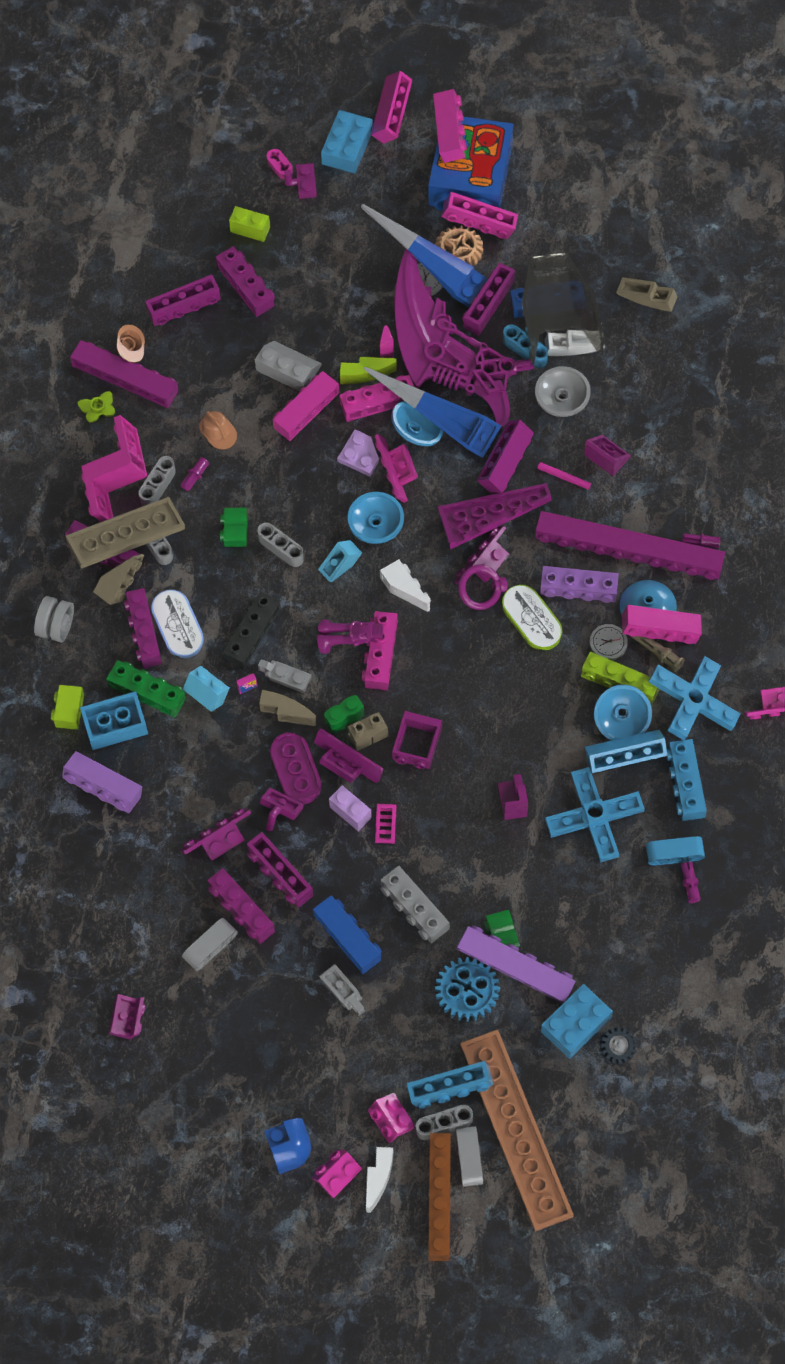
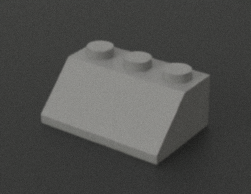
M276 341L264 345L255 358L256 371L298 391L310 384L312 378L322 365V363Z

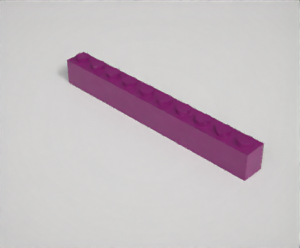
M544 511L540 513L536 528L535 539L544 543L552 542L562 547L570 546L580 551L588 550L598 555L606 554L616 559L624 558L634 563L642 562L652 567L660 566L668 568L670 571H682L693 576H704L710 580H719L725 557V551Z

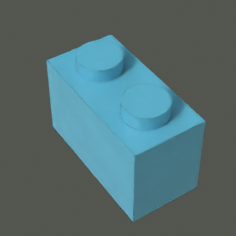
M199 666L189 673L183 690L212 712L223 705L229 687L205 668Z

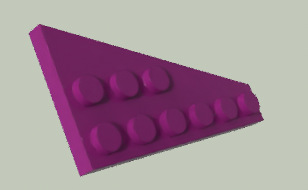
M547 483L438 506V513L450 549L550 502L551 494Z

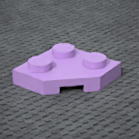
M354 430L338 456L337 461L370 477L379 463L371 436Z

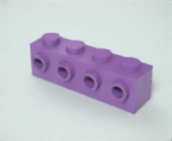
M543 566L540 594L547 597L562 596L566 599L582 598L585 601L601 600L605 603L616 602L619 573Z
M75 751L63 767V779L68 783L75 784L85 792L97 796L100 800L114 805L121 811L130 813L141 798V785Z

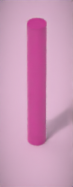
M541 462L538 465L539 470L587 490L591 487L592 483Z

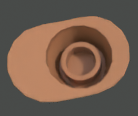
M124 325L119 329L117 335V351L124 360L133 363L139 362L144 355V335L136 326Z
M206 412V415L199 423L201 433L214 448L220 450L231 448L237 440V432L233 425L221 412Z

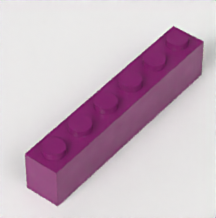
M80 340L70 357L73 367L166 408L170 407L179 391L178 384L173 378L164 377L155 370H148L139 363L128 362L121 356L112 354L107 349L96 347L91 342Z

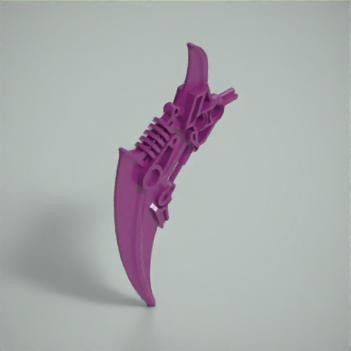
M405 249L396 284L395 324L401 355L415 387L419 388L425 380L433 379L432 381L436 382L439 379L438 384L444 381L443 386L446 387L449 383L448 388L450 389L455 385L453 389L455 391L460 387L465 389V394L468 396L473 395V393L478 394L490 406L495 422L501 425L499 429L501 431L506 426L510 416V404L506 393L507 379L516 375L517 372L533 370L532 359L515 361L509 357H504L489 348L486 343H480L456 329V325L451 322V317L446 314L445 302L437 298L436 303H434L422 282L416 258ZM449 334H457L465 339L467 343L479 349L478 354L476 355L472 350L450 337ZM507 366L510 370H504L502 367ZM484 369H490L492 372L486 373Z

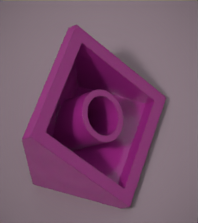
M604 435L588 439L585 442L584 456L612 476L631 457L630 454Z

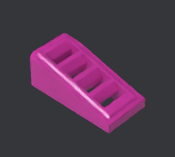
M377 804L375 843L395 844L396 805ZM380 811L392 812V815H380ZM380 819H392V823L380 822ZM380 826L391 827V830H380ZM379 834H391V838H379Z

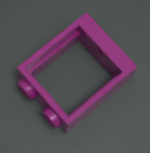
M405 711L392 751V760L399 764H412L418 769H430L442 730V720ZM407 727L434 733L427 758L400 752Z

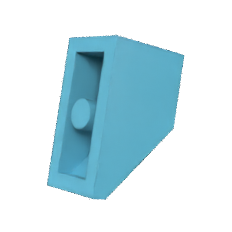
M351 540L337 542L318 570L329 582H333L355 564L362 552Z

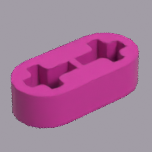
M272 149L267 153V162L279 178L285 179L284 171H282L281 167L285 170H290L291 174H293L291 163L280 150Z

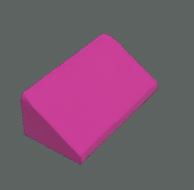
M386 325L384 326L380 341V358H393V338Z

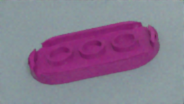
M287 732L280 734L274 739L270 747V756L283 793L303 804L311 803L320 794L321 780L308 744L303 737L295 735V733Z

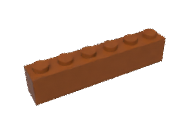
M430 1133L429 1261H450L451 1133Z

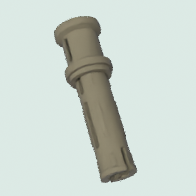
M631 636V638L658 656L659 662L671 667L674 673L683 665L685 659L675 655L671 648H664L654 639H649L648 637Z

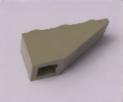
M144 555L133 556L101 576L93 592L110 605L120 603L126 596V589L134 581L133 576L140 569Z

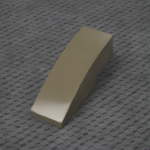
M622 277L617 289V294L626 299L664 311L672 312L677 299L674 288L659 287L656 282Z
M262 690L259 703L260 711L276 713L278 721L316 726V715L308 708L287 696Z

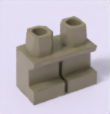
M379 712L348 726V738L356 751L372 745V742L374 744L389 736L388 727Z

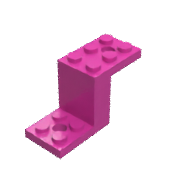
M121 415L114 417V431L118 435L119 441H117L119 451L81 466L83 472L81 477L86 486L85 495L90 505L88 510L90 515L98 519L100 523L114 518L109 492L147 477L137 429Z

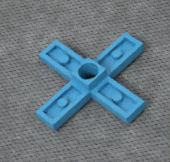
M704 656L691 683L660 665L655 667L648 682L680 701L667 731L685 740L698 713L732 731L741 713L708 694L721 665ZM689 696L693 697L697 703L691 701Z
M590 767L571 772V778L581 808L545 817L550 837L589 828L600 863L618 858L619 852L608 822L644 812L645 808L639 791L602 801ZM598 809L602 815L594 818L588 814V811Z

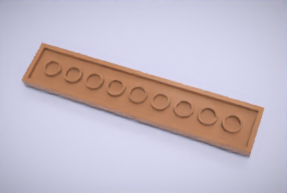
M498 1029L460 1043L468 1065L482 1061L489 1065L494 1085L489 1086L488 1090L479 1092L535 1232L573 1218V1212Z

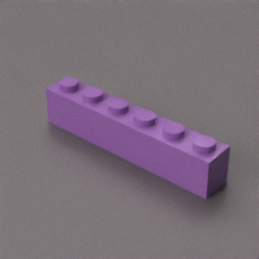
M473 925L472 928L469 926L466 928L456 950L562 1004L567 1000L576 982L572 979L573 976L564 971L559 973L554 970L555 967L547 962L543 964L537 962V957L529 953L524 955L518 952L519 948L508 943L506 946L500 943L501 939L490 934V937L483 934V930Z

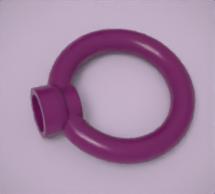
M486 565L469 567L463 572L458 583V592L461 600L468 607L475 610H485L492 607L498 601L501 593L507 591L506 578H499L498 574ZM477 572L486 573L493 580L492 588L494 592L491 598L481 603L471 600L466 593L468 578Z

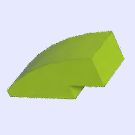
M360 357L359 363L341 362L340 383L357 384L377 380L364 367L387 376L397 370L396 358Z

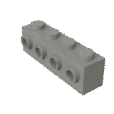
M397 866L381 879L380 889L383 894L393 899L396 909L403 911L407 915V921L419 929L418 933L425 941L428 939L432 944L450 929L449 921L400 866Z

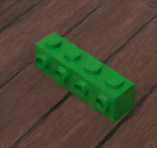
M117 660L106 678L108 687L123 694L136 691L140 702L174 718L186 700L185 692L181 687L167 684L160 677L150 676V673L143 669L138 670L126 661L121 662Z

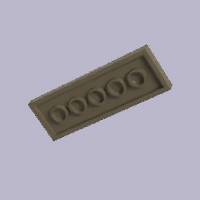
M167 497L66 535V541L82 569L184 530L185 524L171 499Z

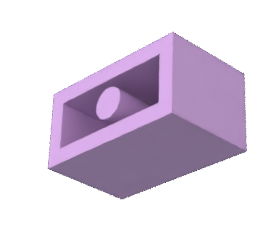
M343 785L329 798L330 808L357 831L372 818L371 809Z

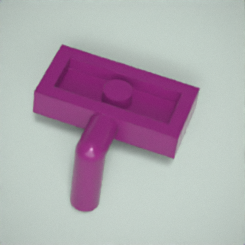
M314 163L296 165L297 178H292L290 170L284 171L285 184L287 186L298 185L299 199L317 197Z
M269 788L260 800V804L272 809L268 816L266 830L273 831L276 817L279 813L295 820L303 810L304 804Z

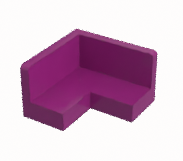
M521 774L513 775V781L498 783L504 820L527 817L528 799Z

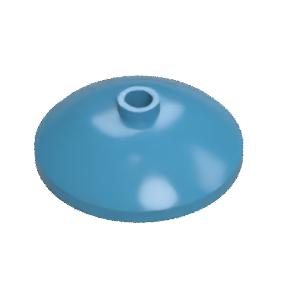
M406 401L398 403L392 411L391 419L396 431L408 442L419 446H431L441 439L443 430Z
M369 492L361 495L352 503L348 511V525L352 533L358 539L371 544L390 541L398 535L404 523V512L400 503L391 495L383 492Z
M642 580L633 583L623 592L620 599L621 616L627 605L676 611L677 609L676 599L671 590L664 584L653 580ZM650 599L652 602L648 603L646 600Z
M622 684L608 688L599 696L594 707L596 726L610 740L645 733L652 719V708L648 698L641 690L631 685ZM625 709V714L619 715L618 711Z

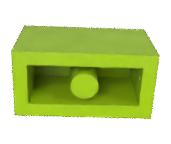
M235 206L229 220L230 232L262 242L265 241L270 229L268 215Z
M59 685V690L54 695L56 708L52 709L51 720L54 721L56 728L79 730L80 707H82L84 699L82 687Z

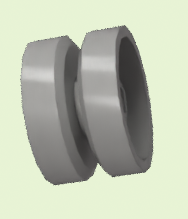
M45 596L36 615L34 625L35 636L47 638L50 635L51 640L63 643L71 628L74 614L73 603L62 600L58 604L56 598Z

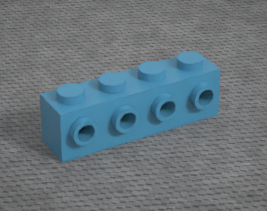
M660 730L584 747L587 765L592 773L668 756L665 738Z
M693 739L669 742L668 756L666 758L667 761H671L669 773L670 778L674 779L675 785H673L674 797H678L679 802L676 803L677 814L681 815L682 821L705 818L707 810Z
M485 1061L407 1083L411 1103L416 1108L419 1107V1109L430 1107V1103L437 1101L438 1103L448 1102L451 1097H466L472 1091L483 1092L488 1090L489 1086L494 1085L489 1065Z

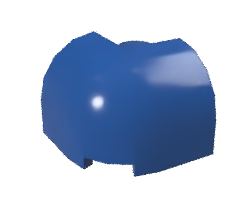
M303 1119L283 1121V1124L264 1131L279 1175L305 1164L310 1156L312 1147Z

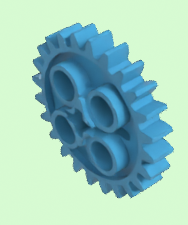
M466 957L465 962L458 958V964L451 961V968L445 965L444 970L446 973L439 972V976L442 979H436V984L440 985L435 987V992H438L436 999L441 1000L439 1002L440 1007L445 1006L444 1013L451 1011V1018L457 1014L458 1021L463 1016L466 1017L467 1022H469L470 1016H473L474 1020L477 1021L478 1014L484 1018V1011L491 1013L490 1006L496 1007L494 1000L499 999L497 992H500V987L495 985L499 984V979H493L496 976V972L489 973L491 970L490 966L484 968V963L477 964L476 959L470 962L469 958ZM461 973H466L469 975V977L467 979H461L459 978V975ZM482 982L486 984V987L479 989L476 985ZM468 987H471V990H467V992L464 991V988L467 989ZM455 989L459 994L451 996L449 991ZM469 999H473L477 1003L473 1006H470L466 1003V1001Z

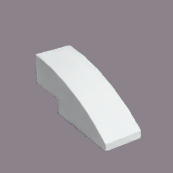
M567 330L566 334L548 333L545 338L548 356H570L603 350V332Z
M377 1147L376 1167H368L366 1213H371L386 1188L392 1168L393 1148Z

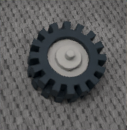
M620 1027L606 1031L601 1036V1041H599V1052L602 1053V1058H605L606 1062H611L614 1065H620L631 1060L637 1051L635 1050L637 1047V1043H635L636 1038L632 1036L633 1033L631 1031L628 1032L626 1028Z

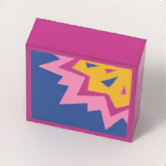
M254 674L236 681L240 694L258 687Z

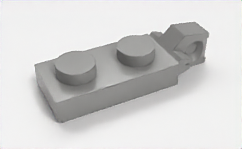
M261 659L258 664V670L266 673L265 676L270 681L301 693L305 692L312 678V674L272 660L270 663Z
M336 964L319 976L344 1008L346 1007L347 1010L352 1008L358 1016L365 1012L364 1006L360 1003L362 997L359 991Z

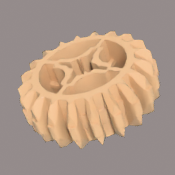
M454 225L452 230L447 227L446 232L442 231L440 236L437 237L435 244L443 250L447 249L452 255L471 266L477 265L483 253V242L480 235H476L475 230L470 232L469 227L463 229L462 225L460 228H456Z

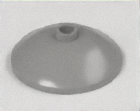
M555 367L547 370L539 377L535 386V397L539 406L547 413L558 417H568L579 413L586 407L590 399V385L586 377L578 370L570 367Z

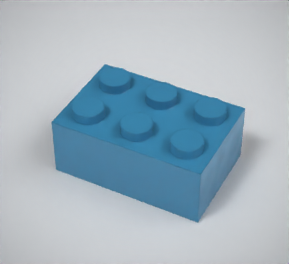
M339 110L321 151L322 164L355 174L371 137L372 119Z
M136 691L80 707L92 750L148 734Z
M583 984L541 1025V1033L571 1059L612 1018L613 1011Z

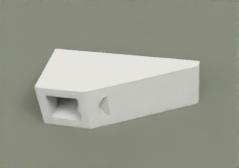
M398 559L380 570V579L390 593L427 612L430 610L431 600L428 594L421 591L418 580L411 577L410 570L406 564H402Z

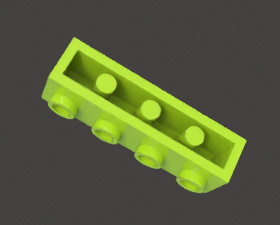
M589 652L582 667L581 677L606 688L622 684L638 688L646 695L651 706L659 692V688L648 682L650 676L593 652Z

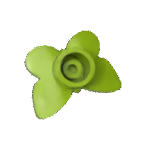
M110 391L92 400L83 399L78 402L80 410L83 413H87L86 420L90 423L97 421L100 415L110 417L115 414V409L112 406L113 397Z

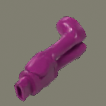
M323 619L318 625V631L321 635L317 636L320 653L328 654L331 652L333 645L353 644L358 646L382 638L383 625L360 621L331 623L330 620ZM349 632L348 635H332V633Z

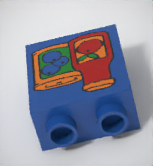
M463 117L464 120L461 121V125L465 129L463 140H465L467 150L464 151L465 158L444 163L439 153V144L437 142L429 181V205L442 211L444 201L453 192L501 208L513 145V124Z

